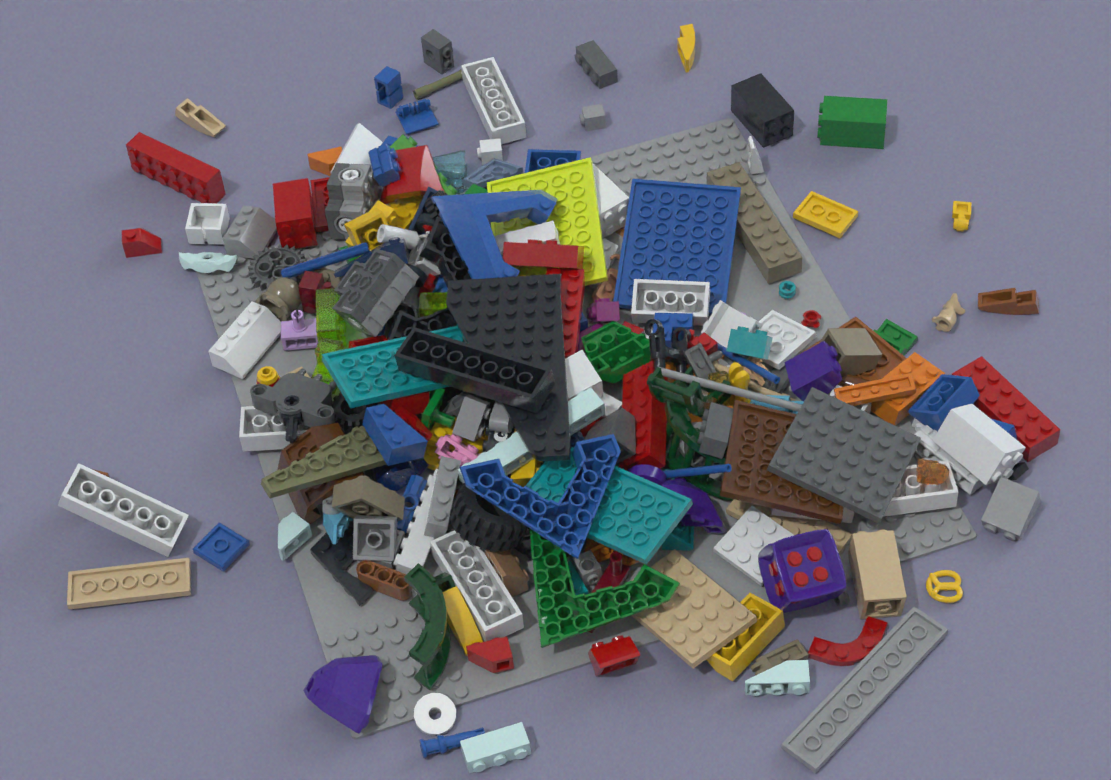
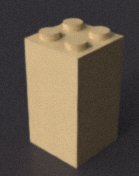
M894 530L859 531L852 534L848 556L860 619H867V616L873 618L901 616L907 596Z

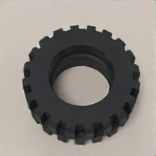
M465 483L459 488L450 510V520L452 525H454L453 528L456 533H459L460 537L464 541L467 540L473 547L478 546L480 547L479 549L484 551L487 549L490 552H497L498 550L505 552L508 549L511 550L517 547L528 528L466 487Z

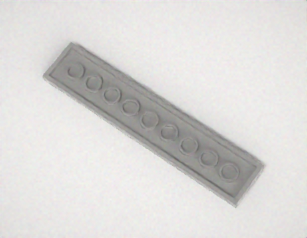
M914 606L782 743L781 748L811 771L817 773L948 634V629Z

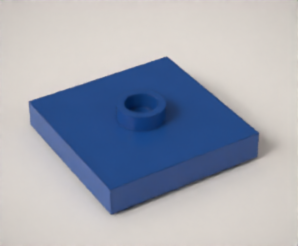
M219 522L192 550L194 554L224 572L250 543L249 540Z

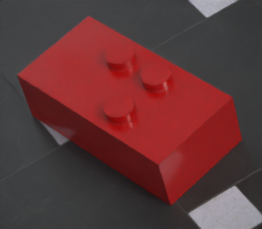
M528 239V243L504 242L503 261L509 265L583 269L584 246L557 245L558 241L546 240V244H542V240Z

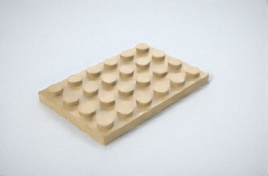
M673 550L651 566V568L680 582L670 601L631 615L693 669L757 622L755 614L676 550Z

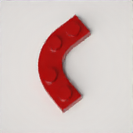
M867 616L862 632L857 639L850 643H834L814 636L808 651V658L834 666H852L855 662L863 660L883 639L888 622Z

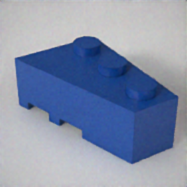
M385 404L366 408L362 425L388 466L424 458L428 441Z

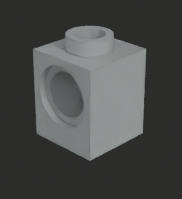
M591 550L579 554L578 559L572 557L573 566L585 586L594 585L600 580L602 576L601 567Z

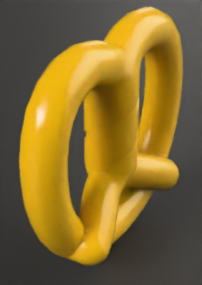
M940 570L929 574L926 581V590L933 599L943 603H954L963 596V591L960 587L961 577L955 571ZM950 576L955 579V582H939L937 578ZM941 590H955L957 594L946 597L937 593Z

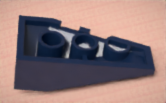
M400 237L390 238L389 242L383 243L335 270V278L345 276L355 261L366 263L375 249L394 253L405 264H408L410 256L405 239H400Z

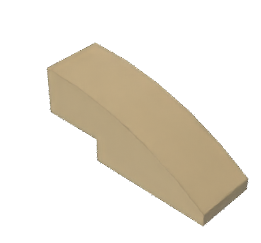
M188 98L176 107L175 116L201 133L215 137L226 127L224 123L202 105L196 106Z

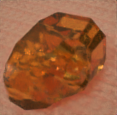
M925 458L917 459L916 480L918 483L939 485L948 479L949 468L946 465L940 464L938 461L926 460Z

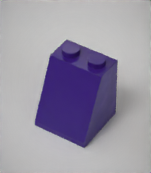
M823 341L785 362L792 392L800 400L805 401L812 387L829 394L842 380L840 374L842 368L836 359L838 354L833 346H829Z

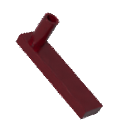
M620 552L610 554V564L591 593L596 592L598 589L610 586L614 588L623 585L630 573V567L622 564V554Z

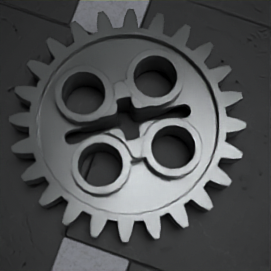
M281 244L278 245V248L272 245L270 250L265 247V252L258 251L259 256L253 255L254 260H250L248 273L252 284L255 283L256 288L260 287L261 291H264L271 282L277 278H283L281 275L282 269L303 263L307 259H305L304 254H301L300 249L296 251L294 246L289 249L288 245L282 248ZM299 275L290 278L292 280H295L297 283L301 282Z

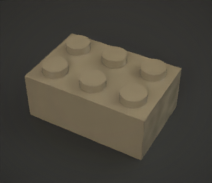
M358 476L356 479L346 480L334 485L332 508L353 519L357 515L398 517L397 521L403 520L405 497L397 494L396 491L389 490L380 483L370 480L367 476Z

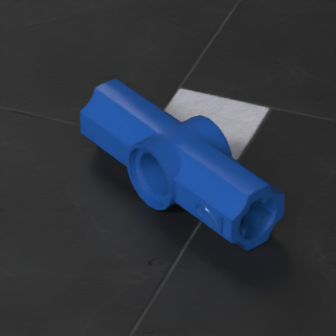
M411 475L403 497H405L404 503L410 502L413 505L410 508L404 505L403 520L397 521V530L404 531L405 535L409 523L413 519L415 509L419 504L421 494L427 484V480L419 475Z

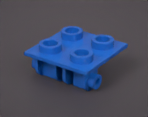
M429 99L417 101L418 105L414 101V106L409 103V106L406 104L396 109L395 113L406 135L439 125L430 108L431 103Z

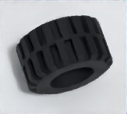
M340 392L339 396L336 395L333 398L332 408L334 409L336 423L341 425L346 435L356 426L358 428L363 426L366 408L376 406L378 403L350 408Z

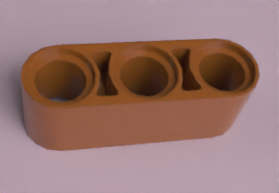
M363 560L357 564L358 579L372 587V590L402 601L412 596V587L404 579L406 574L369 560Z

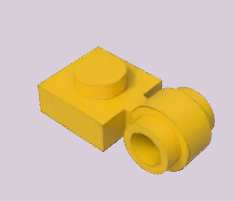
M953 201V229H956V231L964 232V230H968L972 202Z

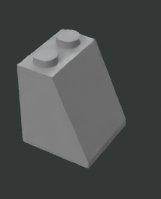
M1000 477L981 519L982 525L990 532L995 533L998 531L1003 533V536L1007 539L1014 541L1016 538L1021 540L1041 503L1039 491Z

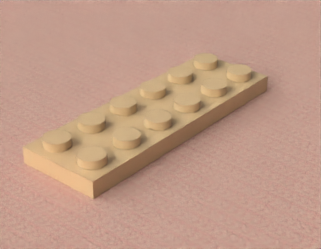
M734 499L726 509V514L739 520L751 506H754L793 535L828 529L833 536L839 556L852 538L851 533L827 521L771 515V508L744 501Z
M190 558L68 572L67 606L69 610L191 595Z

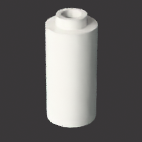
M382 224L377 232L378 242L385 243L389 242L390 238L400 237V239H405L408 249H414L420 241L416 231Z

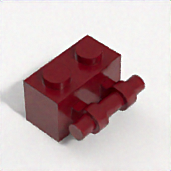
M305 271L298 286L303 312L321 315L325 305L330 312H334L332 308L337 303L334 297V287L330 282H324L322 273Z

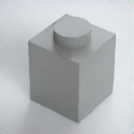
M602 104L582 107V114L579 115L580 124H584L585 131L606 128L605 112Z

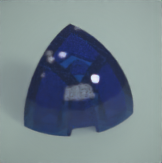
M424 458L390 466L386 464L374 468L378 483L389 490L398 491L408 484L411 475H421L429 465Z

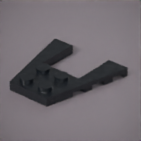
M348 527V529H345L343 537H340L336 544L332 543L326 532L310 549L311 554L325 570L332 574L335 581L339 582L344 587L346 593L352 596L360 606L373 593V590L369 585L344 571L354 561V528Z

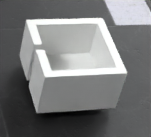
M191 203L185 227L188 243L205 244V242H208V244H224L223 237L227 232L230 220L227 205Z

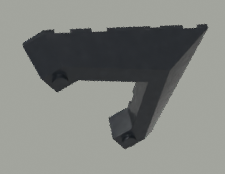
M437 216L419 256L437 264L448 288V281L468 280L471 277L465 261H462L449 235L448 228L445 227L442 219ZM447 308L420 318L400 311L393 321L387 340L406 337L413 327L430 332L457 325Z

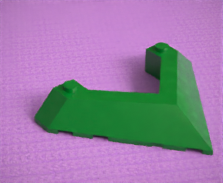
M529 528L541 648L670 601L680 585V582L644 564L634 580L626 582L625 585L614 588L610 586L598 589L594 593L576 595L567 552Z

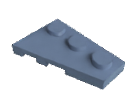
M494 158L463 179V186L471 187L472 184L484 188L487 187V182L523 174V167Z

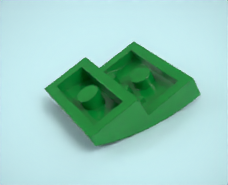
M888 319L882 323L878 330L874 329L875 333L903 356L918 341L916 335Z

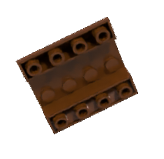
M333 423L309 428L294 443H290L281 450L278 470L289 467L291 462L295 460L298 462L305 458L309 452H316L320 449V446L338 436H344L345 433L341 425ZM362 471L288 494L298 516L307 523L312 524L321 517L317 506L324 499L333 495L334 485L365 475Z

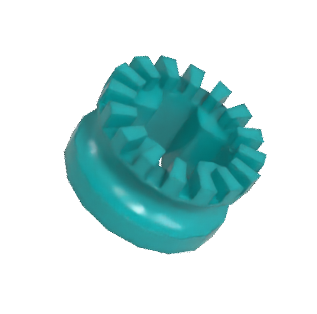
M791 281L781 282L779 285V296L781 298L784 297V299L794 297L796 293L795 284Z

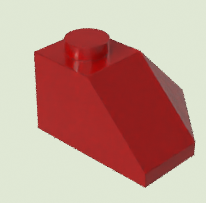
M144 228L122 230V245L126 258L162 253L161 238Z

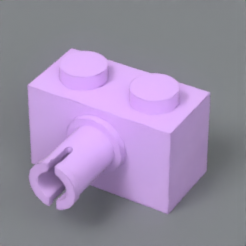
M295 310L291 313L292 320L281 321V341L284 351L321 347V329L318 318L304 319L303 312L298 310L299 315H297Z

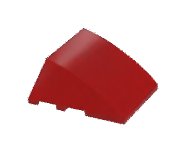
M427 145L395 150L398 155L396 161L401 168V171H399L400 178L383 187L380 201L388 204L396 202L397 199L425 195L428 186L437 191H444Z

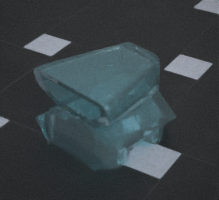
M465 150L432 157L434 164L438 167L436 171L438 173L441 172L448 179L446 183L448 185L451 184L458 191L456 194L467 190V187L463 186V179L468 176L467 164H465Z

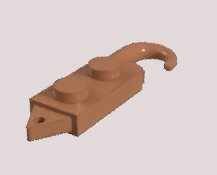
M613 254L610 257V260L616 258L620 261L619 254ZM614 268L607 269L608 281L598 283L591 296L593 303L601 298H610V302L613 300L618 270Z

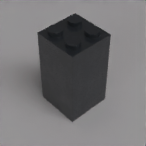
M762 73L731 85L732 113L763 148L793 136L794 109Z

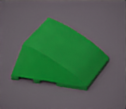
M614 321L581 337L587 358L603 381L616 383L623 379L624 374L649 363L651 359L649 339L646 338L645 334H636L631 331V328Z

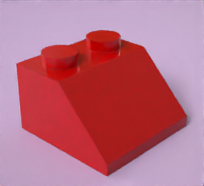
M623 635L612 638V642L604 644L602 641L592 645L588 655L596 677L637 663L641 655L630 636L624 638Z

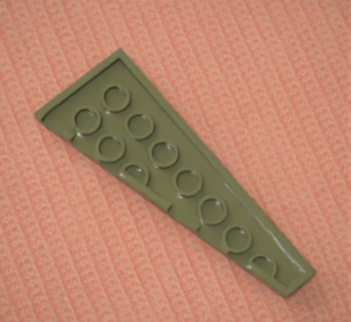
M356 426L350 433L338 436L320 446V449L314 453L309 452L305 458L298 462L296 460L291 462L289 467L282 470L279 469L262 478L261 486L271 499L386 465V462L364 426L359 428Z

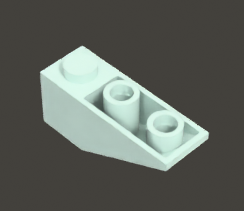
M787 660L745 680V695H802L809 693L810 676L808 660Z

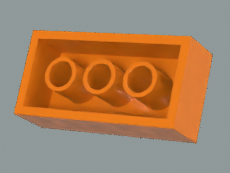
M916 352L882 378L911 373L916 393L871 403V411L895 426L909 415L908 410L939 376L945 374Z

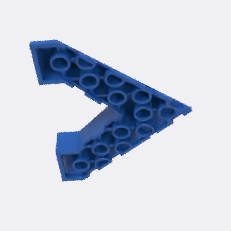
M543 190L431 197L433 203L437 205L440 211L439 215L445 227L448 228L449 235L462 261H465L471 279L516 277L520 272L503 261L489 223L510 221L513 218H528L536 224H542L546 222L557 202V198Z
M614 434L576 442L572 456L577 471L558 503L551 499L548 501L539 496L538 492L514 483L513 479L505 475L500 459L461 466L460 471L466 487L578 559L621 451Z

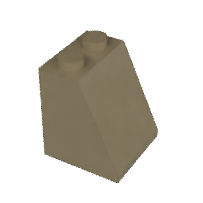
M828 328L820 343L825 341L829 346H833L838 354L836 359L842 368V371H840L841 377H846L847 374L855 376L872 370L882 357V353L865 328Z

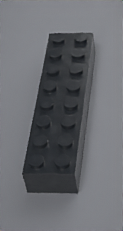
M413 327L394 355L399 371L534 413H538L555 385L551 368Z

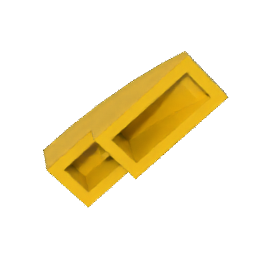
M693 24L680 26V38H677V51L686 73L690 71L695 58V31Z
M455 586L442 593L446 604L447 622L467 656L466 646L475 642L481 643L483 640L458 587Z

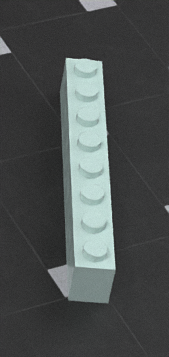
M591 387L579 392L576 397L568 401L571 435L605 414L604 402ZM515 432L510 438L497 443L489 451L481 453L476 459L462 466L500 459L507 476L534 458L529 454L519 434ZM458 469L460 480L462 483H465L461 471Z

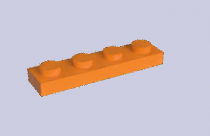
M911 373L834 389L835 398L852 406L916 393Z

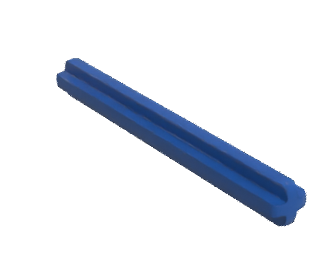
M364 242L282 269L281 275L282 277L292 278L304 274L305 271L311 272L369 252V246Z

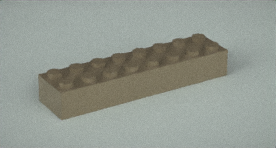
M740 162L707 172V185L741 187L736 234L767 283L769 284L801 273V254Z

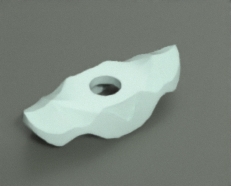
M179 252V260L184 270L191 268L201 273H211L216 270L229 272L238 259L237 255L230 256L222 253L202 252L193 254Z

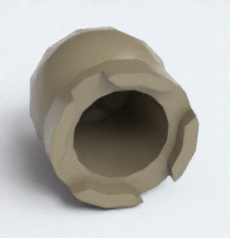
M288 277L277 278L270 283L266 292L257 298L256 303L267 307L280 322L287 321L291 313L301 304L299 284Z

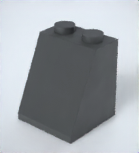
M620 408L597 421L585 437V440L614 434L621 451L615 464L617 465L636 454L635 416L624 408Z

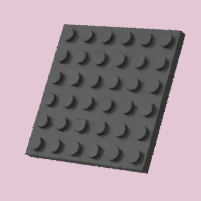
M812 387L773 456L767 471L874 522L880 523L921 438Z

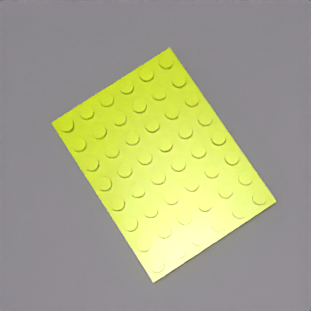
M591 157L487 182L488 193L543 190L557 198L556 205L546 222L554 221L558 230L560 245L584 246L583 269L585 272V286L608 281ZM513 218L510 221L500 223L491 222V229L493 235L497 236L538 224L528 218ZM511 265L520 271L518 275H546L547 267Z

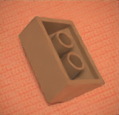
M487 549L483 550L511 597L528 590V574L525 569L521 570L519 560L516 555L510 553L511 550L508 549L505 552H500V550L497 552H490Z

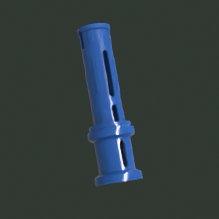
M484 728L445 737L440 734L437 735V738L428 740L419 739L422 756L427 758V755L435 753L445 754L449 749L461 747L460 741L484 734Z

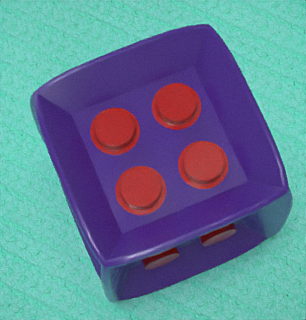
M828 529L815 530L783 538L766 545L758 554L760 573L769 602L783 610V613L804 609L824 603L830 599H835L846 590V577L833 536Z

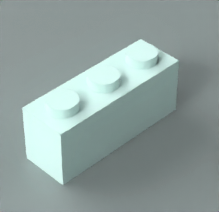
M522 722L460 741L462 755L469 773L481 772L486 768L495 765L500 766L514 759H523L531 754L530 742Z

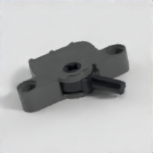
M302 368L297 373L285 374L273 387L264 384L252 386L250 393L253 407L278 416L280 422L286 426L285 440L294 443L297 440L298 425L313 427L336 423L331 395L337 387L334 380L328 385L321 382V374H317L313 379L304 376L306 370Z

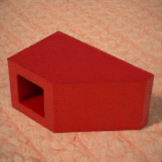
M507 636L497 637L481 643L475 642L466 646L468 661L492 673L514 669L513 656Z

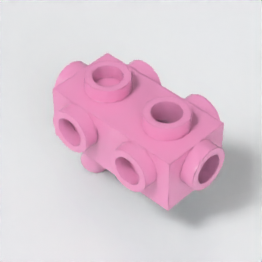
M455 434L441 436L436 443L437 449L435 453L439 455L438 458L441 459V456L461 460L460 467L467 462L473 461L480 454H478V448L471 444L468 446L461 443L463 439ZM451 444L455 447L453 452L449 450Z

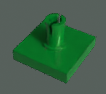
M442 388L436 389L422 414L421 422L429 431H431L435 422L451 429L455 421L454 416L441 412L445 392Z

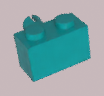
M738 326L737 330L731 329L726 351L768 360L773 337L767 336L768 332L756 330V333H751L749 328Z

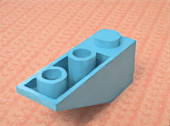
M341 512L335 515L323 513V526L333 544H336L340 537H343L350 521L354 520Z

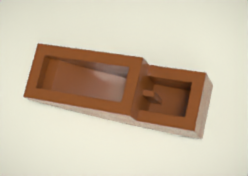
M1016 288L983 292L978 293V309L1007 315L1039 314V298L1036 290L1017 292Z

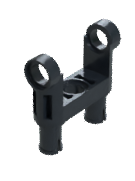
M655 319L648 320L645 323L644 331L649 336L650 358L654 361V371L657 367L666 369L665 363L676 367V372L685 373L689 364L683 352L688 350V343L691 339L690 331L683 327L676 328L673 332V337H671L672 348L666 347L662 323ZM656 323L657 330L655 333H652L651 327ZM683 331L684 338L682 341H679L678 335Z

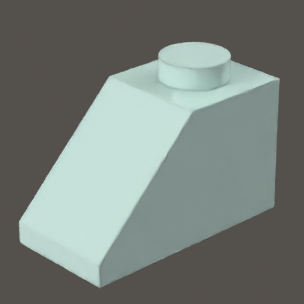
M294 512L284 517L278 524V551L282 561L286 560L312 537L310 524Z

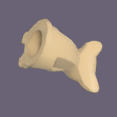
M953 293L951 299L943 305V310H941L940 314L932 318V322L937 324L935 328L938 331H950L957 320L956 314L962 315L965 313V309L958 302L957 293Z

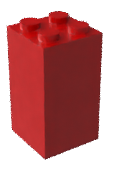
M308 178L273 183L275 223L282 248L288 245L289 249L293 246L297 249L318 245L313 200Z

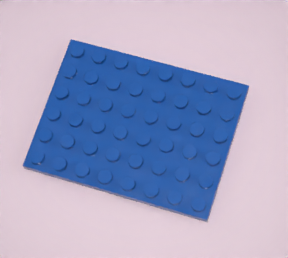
M632 179L613 302L619 301V308L632 309L634 279L710 282L709 316L712 315L713 308L720 300L727 303L741 187Z

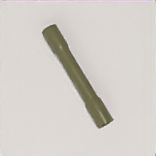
M462 69L431 84L413 90L414 97L418 100L440 88L461 80Z

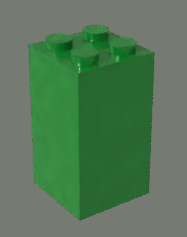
M824 96V101L820 103L819 113H822V115H819L818 126L821 127H818L817 138H821L820 145L884 149L888 99Z

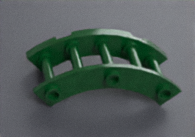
M659 367L647 379L650 393L655 400L666 403V400L677 402L686 406L691 414L702 418L705 409L709 410L711 402L724 405L732 395L702 387L696 381L687 383L676 380L670 383L664 380L661 368ZM689 367L684 374L694 376L693 368ZM723 380L722 384L731 386V382ZM701 390L711 394L704 396Z
M666 400L665 413L668 423L666 426L665 463L670 469L694 468L691 464L695 451L706 458L704 466H713L714 462L724 464L727 446L722 459L700 453V444L697 443L700 429L692 426V420L688 415L686 406ZM681 440L688 445L685 458L678 449ZM710 474L681 477L685 478L686 482L693 484L708 494L722 500H734L720 496L722 482L710 478Z
M418 563L404 576V579L417 592V595L409 602V605L420 614L425 622V627L418 641L409 651V655L422 665L414 676V680L428 690H431L447 665L451 648V636L442 590L437 585L434 577Z

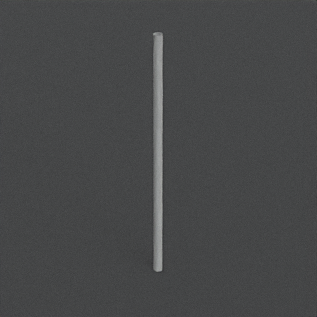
M661 368L664 377L687 383L696 381L702 387L797 412L802 404Z

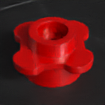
M809 310L803 313L802 325L813 328L820 326L819 320L821 315L818 312Z

